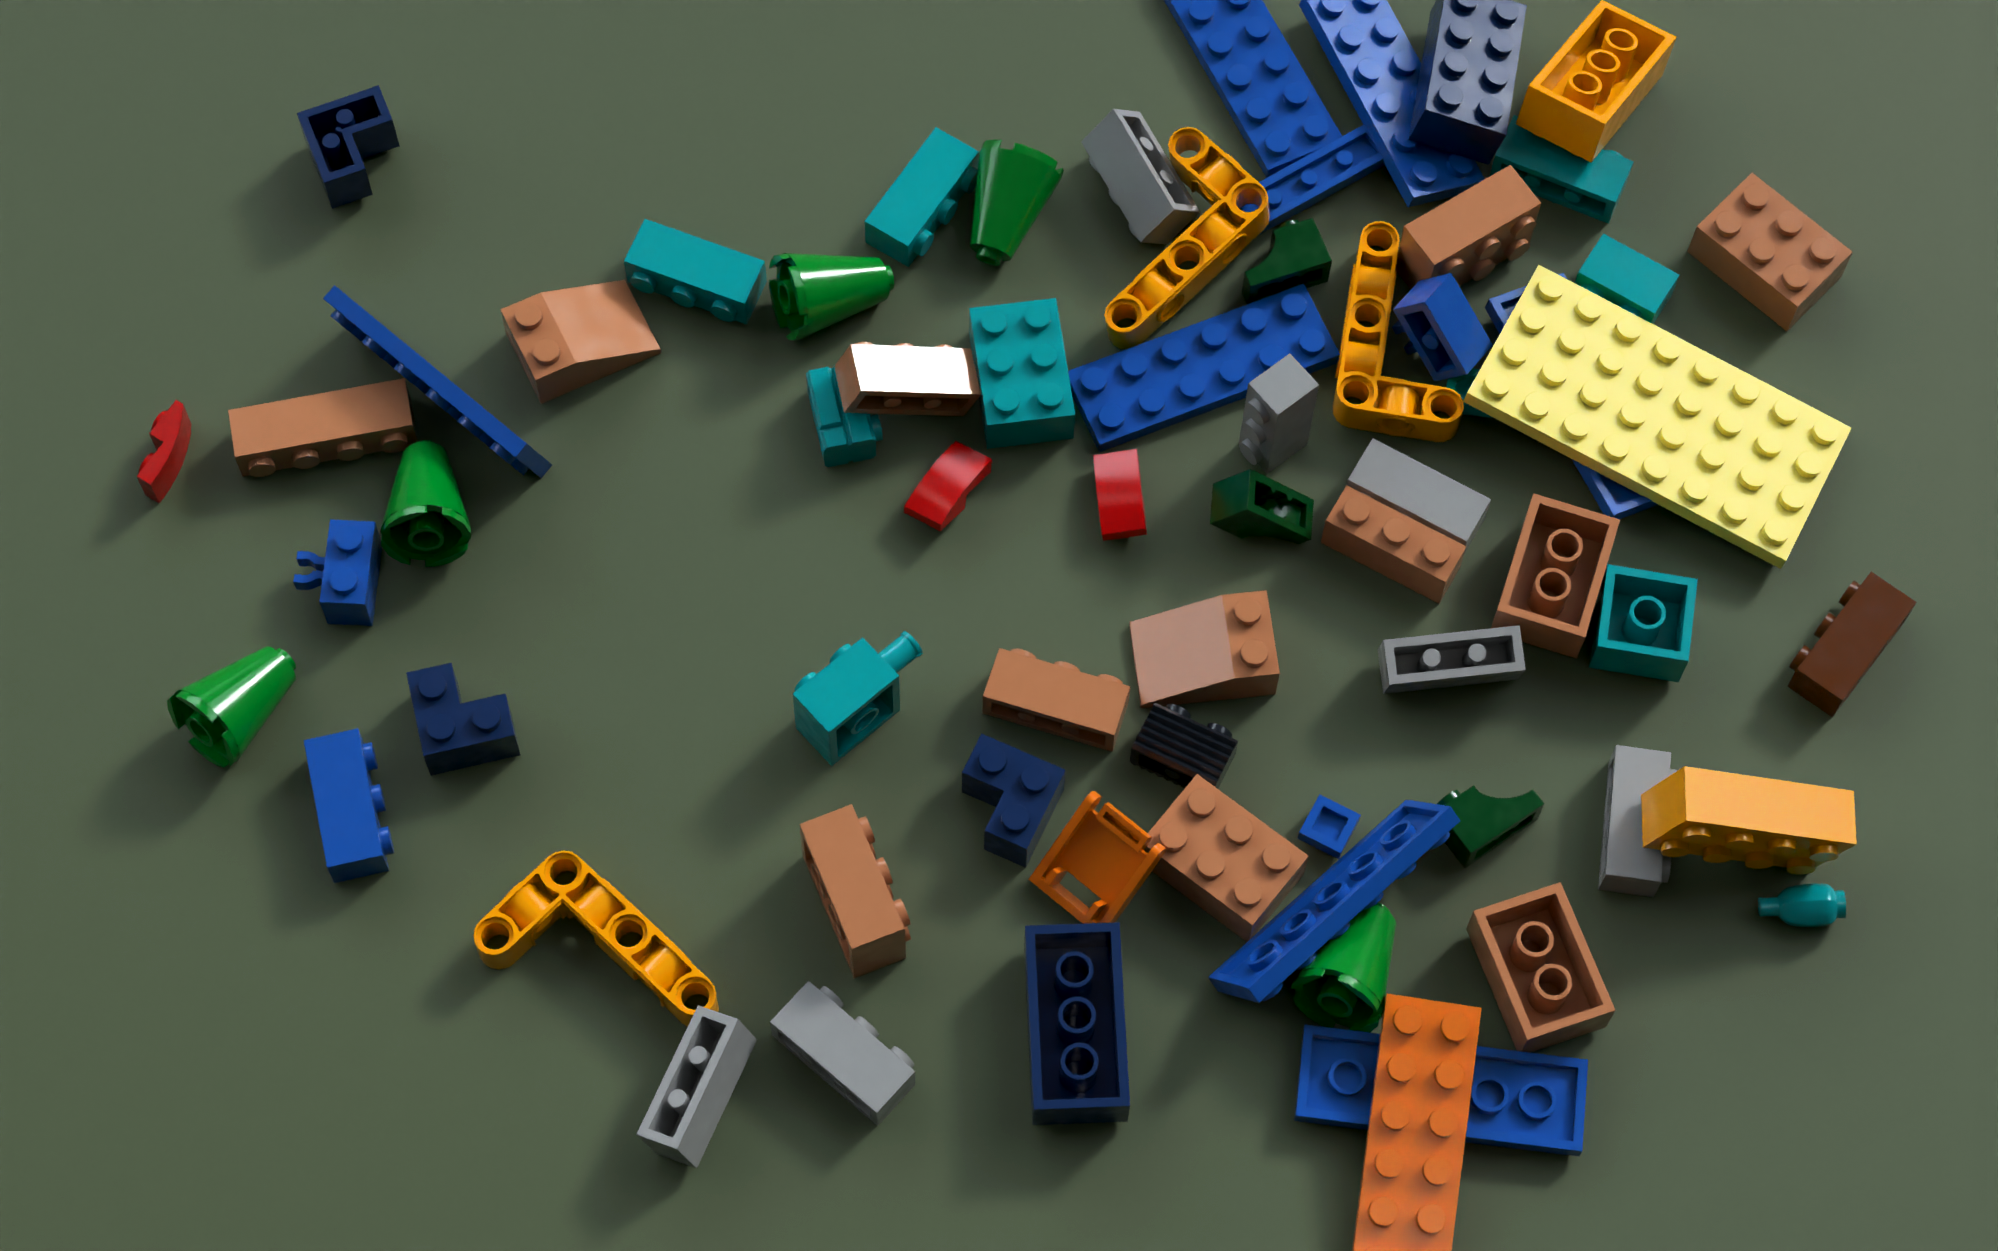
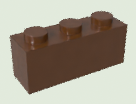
M1872 571L1861 585L1856 581L1850 584L1838 602L1844 608L1837 617L1828 613L1814 633L1819 638L1818 642L1812 650L1804 645L1789 666L1795 673L1787 687L1832 718L1907 620L1917 603Z

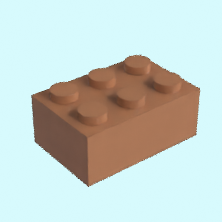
M1509 165L1404 225L1395 270H1397V273L1410 289L1419 280L1452 273L1459 287L1471 279L1479 281L1490 274L1495 265L1507 258L1513 261L1529 249L1541 202L1515 169Z
M1753 173L1738 185L1696 227L1687 251L1786 331L1842 277L1853 253Z
M1533 493L1491 628L1520 625L1522 642L1577 659L1586 637L1620 519Z
M1198 774L1195 775L1148 832L1152 839L1145 848L1147 853L1157 843L1167 848L1152 872L1246 942L1259 931L1304 875L1309 857Z
M850 804L799 824L803 858L853 978L905 959L906 942L911 940L907 927L911 925L910 919L902 900L897 899L893 901V894L890 888V884L893 881L884 858L875 859L876 854L872 843H875V838L866 816L858 818L853 805Z
M1561 882L1473 911L1466 930L1517 1051L1534 1052L1607 1027L1615 1012V1008Z

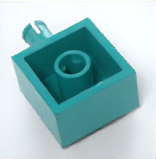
M903 631L897 639L877 653L862 637L852 646L845 644L840 647L830 658V664L819 673L811 672L798 682L794 689L795 692L792 694L796 729L831 766L900 711V683L897 673L923 654L918 642L908 632Z

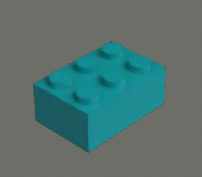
M1056 298L969 308V337L981 391L979 402L986 448L1074 439L1075 409Z

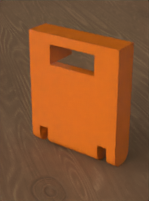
M1092 791L1086 796L1028 879L1082 924L1116 922L1167 850L1162 844L1157 843L1147 853L1145 848L1150 843L1152 836L1111 803H1105L1099 813L1096 812L1094 809L1102 799V796L1096 791ZM1069 872L1100 897L1101 900L1094 902L1089 908L1063 887L1060 882L1065 874Z

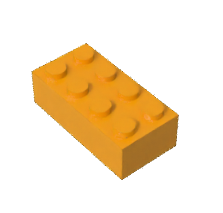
M1601 0L1529 84L1516 125L1592 163L1662 77L1677 37Z
M1684 766L1641 794L1643 848L1661 850V854L1667 857H1681L1693 854L1703 856V860L1710 863L1736 860L1744 861L1746 867L1754 869L1780 866L1787 867V872L1791 874H1809L1815 871V867L1826 861L1837 859L1840 853L1857 844L1854 791Z

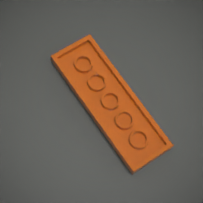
M1388 993L1385 995L1352 1251H1452L1481 1007Z

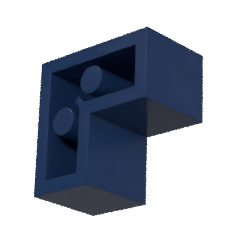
M379 85L297 113L304 139L332 209L373 195L362 159L400 146L393 119Z
M452 663L406 673L422 752L430 776L521 755L506 693L462 703Z
M981 733L962 771V793L996 807L984 831V850L1026 868L1064 791L1066 770Z

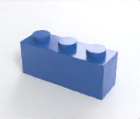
M358 728L303 740L326 865L333 882L338 883L389 871L386 855L393 854L394 847L389 827L381 828L378 813L386 811L381 785L372 784L370 771L378 769L373 743L364 744Z

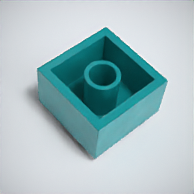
M1607 564L1597 597L1589 668L1679 682L1689 662L1698 579Z

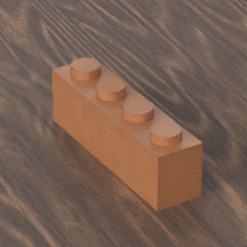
M405 378L228 410L234 455L242 476L264 477L271 475L276 470L286 468L308 469L317 466L320 462L336 459L352 461L361 458L364 454L380 451L395 453L403 451L409 445L418 442L411 397Z

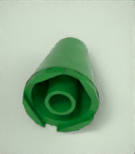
M997 139L986 140L982 144L979 153L970 241L971 249L977 252L975 257L986 264L999 266L1001 261H1010L1061 181L1064 172L1063 168L1055 170L1058 162L1039 150L1019 143H1014L1012 150L1000 148L1002 140Z
M783 253L774 255L769 265V268L777 267V279L769 280L772 307L779 327H788L791 331L790 334L786 335L788 340L803 339L887 300L890 290L894 289L892 269L888 264L884 265L883 261L878 257Z
M428 440L413 443L403 451L380 530L381 546L388 556L400 563L410 565V559L425 560V567L448 564L466 553L468 542L471 540V526L448 454L441 445Z
M266 646L177 690L167 700L169 714L178 730L186 725L194 735L188 743L205 759L219 767H225L228 764L231 766L240 759L296 681L294 672L296 664L292 657L283 649L277 648L275 650L272 647Z
M1377 903L1366 910H1361L1349 921L1350 927L1338 938L1328 940L1316 951L1315 959L1308 966L1301 969L1294 978L1291 989L1296 991L1293 997L1295 1005L1308 1018L1323 1027L1333 1028L1334 1024L1337 1023L1348 1026V1030L1370 1033L1379 1025L1383 1015L1396 930L1395 918L1389 909L1381 903Z

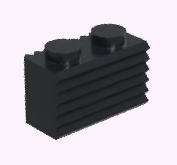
M1154 703L1132 745L1130 762L1141 769H1146L1150 773H1155L1158 777H1163L1166 781H1172L1182 788H1185L1195 775L1198 774L1218 789L1236 754L1238 740L1233 739L1232 733L1219 724L1208 723L1205 726L1190 719V713L1178 705L1167 704L1164 707Z

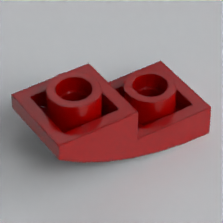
M175 400L167 411H162L154 420L149 434L157 451L146 456L140 465L137 475L144 494L159 504L178 476L191 436V421L183 403Z
M955 441L937 459L919 482L904 505L903 513L938 531H942L965 509L967 494L991 473L992 459Z
M1137 449L1093 455L1103 541L1147 535Z

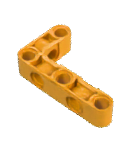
M1180 128L1172 134L1168 143L1170 162L1181 181L1191 189V192L1197 191L1212 206L1146 266L1106 307L1104 316L1109 340L1119 349L1126 350L1142 344L1230 264L1269 223V200L1266 189L1245 171L1232 156L1225 153L1196 128ZM1188 150L1198 152L1197 155L1190 158L1180 156L1181 153ZM1246 204H1256L1259 206L1253 212L1240 210ZM1185 261L1197 263L1196 267L1189 270L1178 267ZM1125 318L1136 321L1127 328L1116 326L1118 321Z
M1374 221L1362 230L1356 261L1353 264L1339 349L1340 355L1335 375L1337 382L1333 401V415L1336 421L1348 428L1384 433L1391 436L1445 442L1456 435L1464 410V403L1460 394L1447 387L1381 376L1397 274L1395 267L1399 247V234L1390 223ZM1380 246L1384 248L1385 251H1375L1370 247ZM1368 321L1375 326L1364 327L1360 325L1358 322ZM1356 397L1363 401V403L1352 404L1345 398ZM1433 412H1445L1450 416V418H1439L1435 416Z
M563 850L548 856L523 881L514 886L504 899L486 914L475 927L473 937L481 960L488 967L500 970L513 965L532 946H535V940L560 917L562 919L566 916L569 919L574 917L594 936L596 945L634 981L640 979L660 999L661 1006H665L682 1024L688 1027L695 1010L689 1009L684 1005L687 998L692 995H704L709 999L704 1007L716 1012L719 1011L715 986L710 979L614 886L604 878H601L573 852ZM570 871L577 874L574 881L569 884L560 885L554 882L556 876L561 872ZM634 932L642 936L640 942L635 946L625 947L619 944L620 938L626 933ZM505 935L509 938L506 945L500 949L494 950L486 947V943L493 936Z

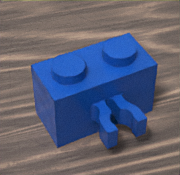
M1452 273L1419 280L1393 309L1398 318V321L1392 326L1395 334L1407 333L1410 339L1404 346L1407 355L1418 352L1434 381L1467 375L1493 345Z
M330 519L325 557H319L315 553L308 551H297L296 559L299 566H311L316 571H312L308 575L294 574L293 583L296 590H311L321 586L319 603L328 624L373 626L382 554L381 537L374 521Z

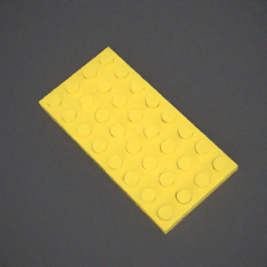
M1538 265L1463 402L1637 494L1652 500L1654 503L1780 569L1786 562L1851 430V427L1541 265Z

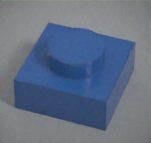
M1319 794L1299 831L1297 839L1339 859L1361 815Z

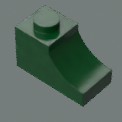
M1313 218L1300 222L1298 220H1290L1281 224L1277 229L1272 230L1270 254L1261 264L1245 271L1242 295L1246 304H1250L1301 284L1309 288L1328 282L1332 259Z
M1248 469L1213 483L1210 524L1241 539L1248 536H1268L1301 544L1311 540L1314 499L1252 469Z
M1474 785L1463 793L1454 790L1437 803L1439 805L1451 806L1461 820L1449 831L1450 836L1445 841V844L1463 867L1467 868L1538 820L1545 803L1534 790L1512 798H1495L1484 795Z

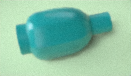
M1823 883L1790 886L1782 890L1777 897L1758 898V913L1760 917L1778 916L1784 923L1791 926H1828L1835 922L1836 918L1846 917L1844 890H1834L1830 885Z

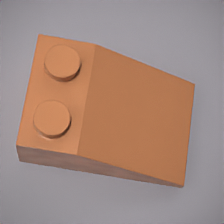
M625 280L541 292L500 309L506 335L541 404L661 353V349Z
M1267 590L1219 595L1129 622L1141 708L1153 707L1154 703L1166 706L1167 704L1178 705L1276 694L1280 671Z

